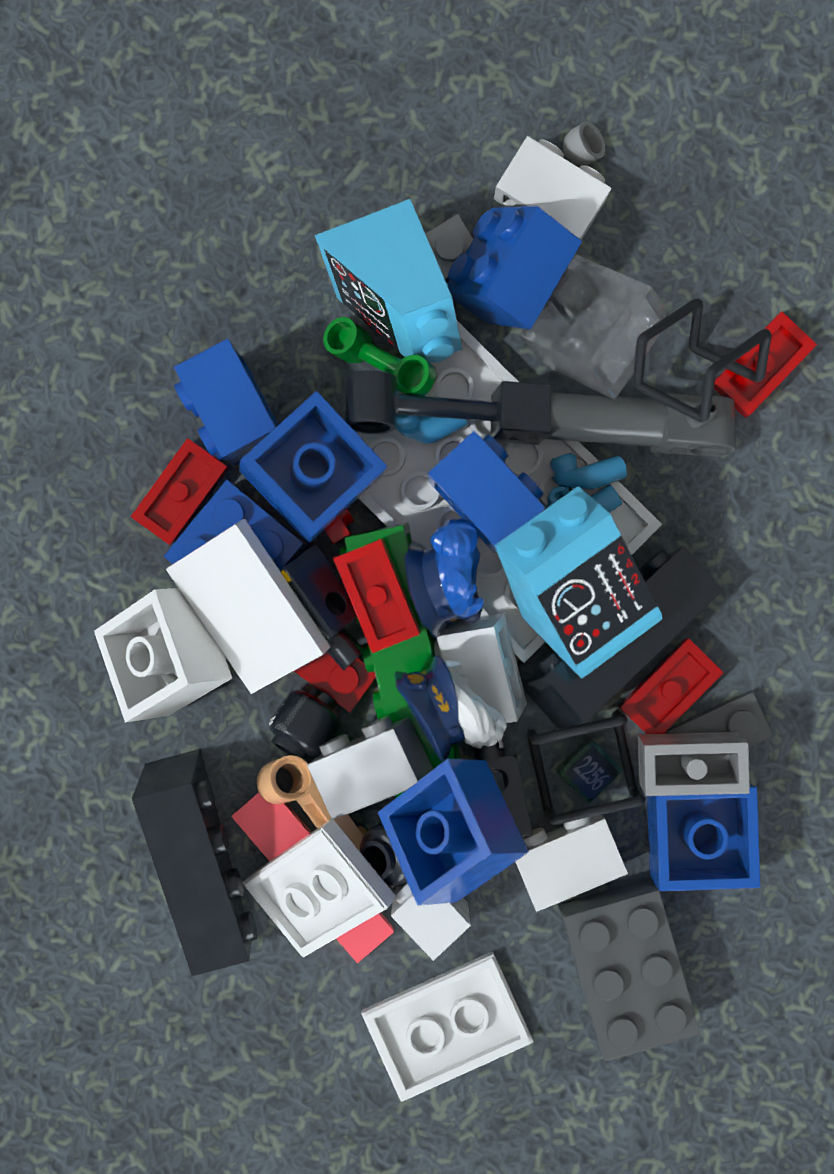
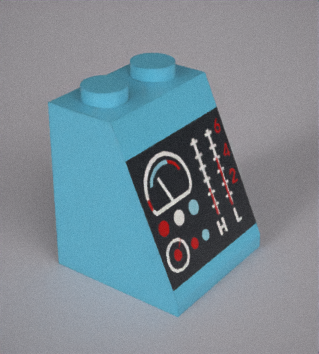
M411 199L315 235L337 298L403 356L419 355L430 363H437L446 360L454 352L463 349L452 296Z
M579 486L495 545L522 618L581 679L662 620L661 612L611 514Z

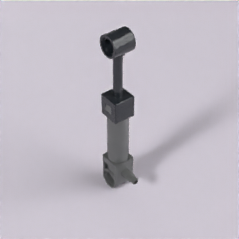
M363 370L350 373L347 376L345 422L356 433L384 434L393 432L396 429L397 415L491 421L490 435L497 442L539 445L544 439L625 444L651 446V453L701 457L723 456L736 450L735 401L728 397L713 396L710 418L706 422H698L654 399L551 391V384L502 381L491 395V401L400 395L397 389V377L384 371ZM666 393L699 411L701 409L702 396Z

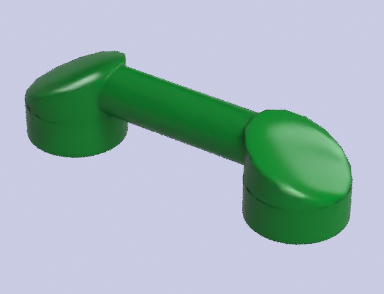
M339 317L333 320L324 332L323 343L327 351L350 364L364 361L381 371L395 375L397 377V389L405 395L426 396L433 388L437 376L434 365L419 355H409L400 359L372 343L369 333L350 318Z

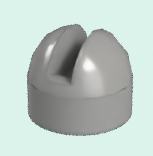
M584 121L565 135L562 145L563 154L570 163L574 165H589L604 156V139L598 128L591 122Z

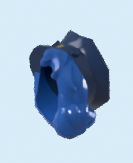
M462 518L448 520L443 526H440L430 538L432 547L426 548L420 543L413 541L404 556L408 587L421 623L429 629L435 638L441 634L444 628L453 624L458 619L475 623L480 619L482 612L481 608L483 607L484 600L479 598L476 585L477 569L480 561V552L477 547L479 533L474 524Z

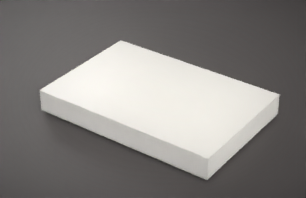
M242 519L166 569L251 694L318 658L330 648V645L245 519Z
M333 818L257 869L242 882L302 957L307 956L384 911L397 898Z
M493 951L369 1006L361 1012L401 1102L534 1043Z

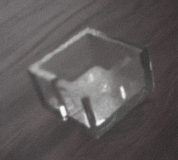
M575 255L552 292L569 317L574 321L573 325L570 327L553 303L547 301L532 328H523L519 336L542 364L615 400L634 373L636 342L639 335L670 314L651 286ZM659 333L647 342L646 355L650 351L654 343L657 341L661 333Z

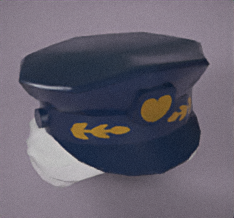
M434 656L429 669L412 673L395 671L394 677L397 690L405 699L439 759L443 762L447 760L451 746L463 740L475 748H481L483 745L487 747L495 745L503 737L504 731H506L504 715L495 708L488 706L481 697L468 687V678L457 674L462 669V665L459 662L444 661L440 656Z

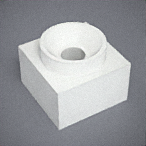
M179 588L153 590L94 631L125 723L170 716L232 679L225 655Z

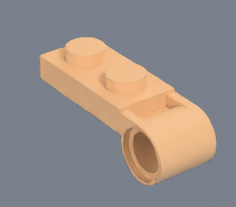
M289 755L264 765L257 776V789L267 802L284 804L297 800L317 828L331 819L307 767L308 763L298 756ZM280 767L288 770L292 775L293 786L289 793L283 792L277 786L276 773ZM348 814L334 819L360 852V843L367 830L362 826L357 827Z

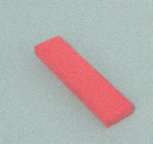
M259 792L231 816L269 861L311 833V830L287 803H269ZM380 912L336 939L358 964L394 933L395 928Z

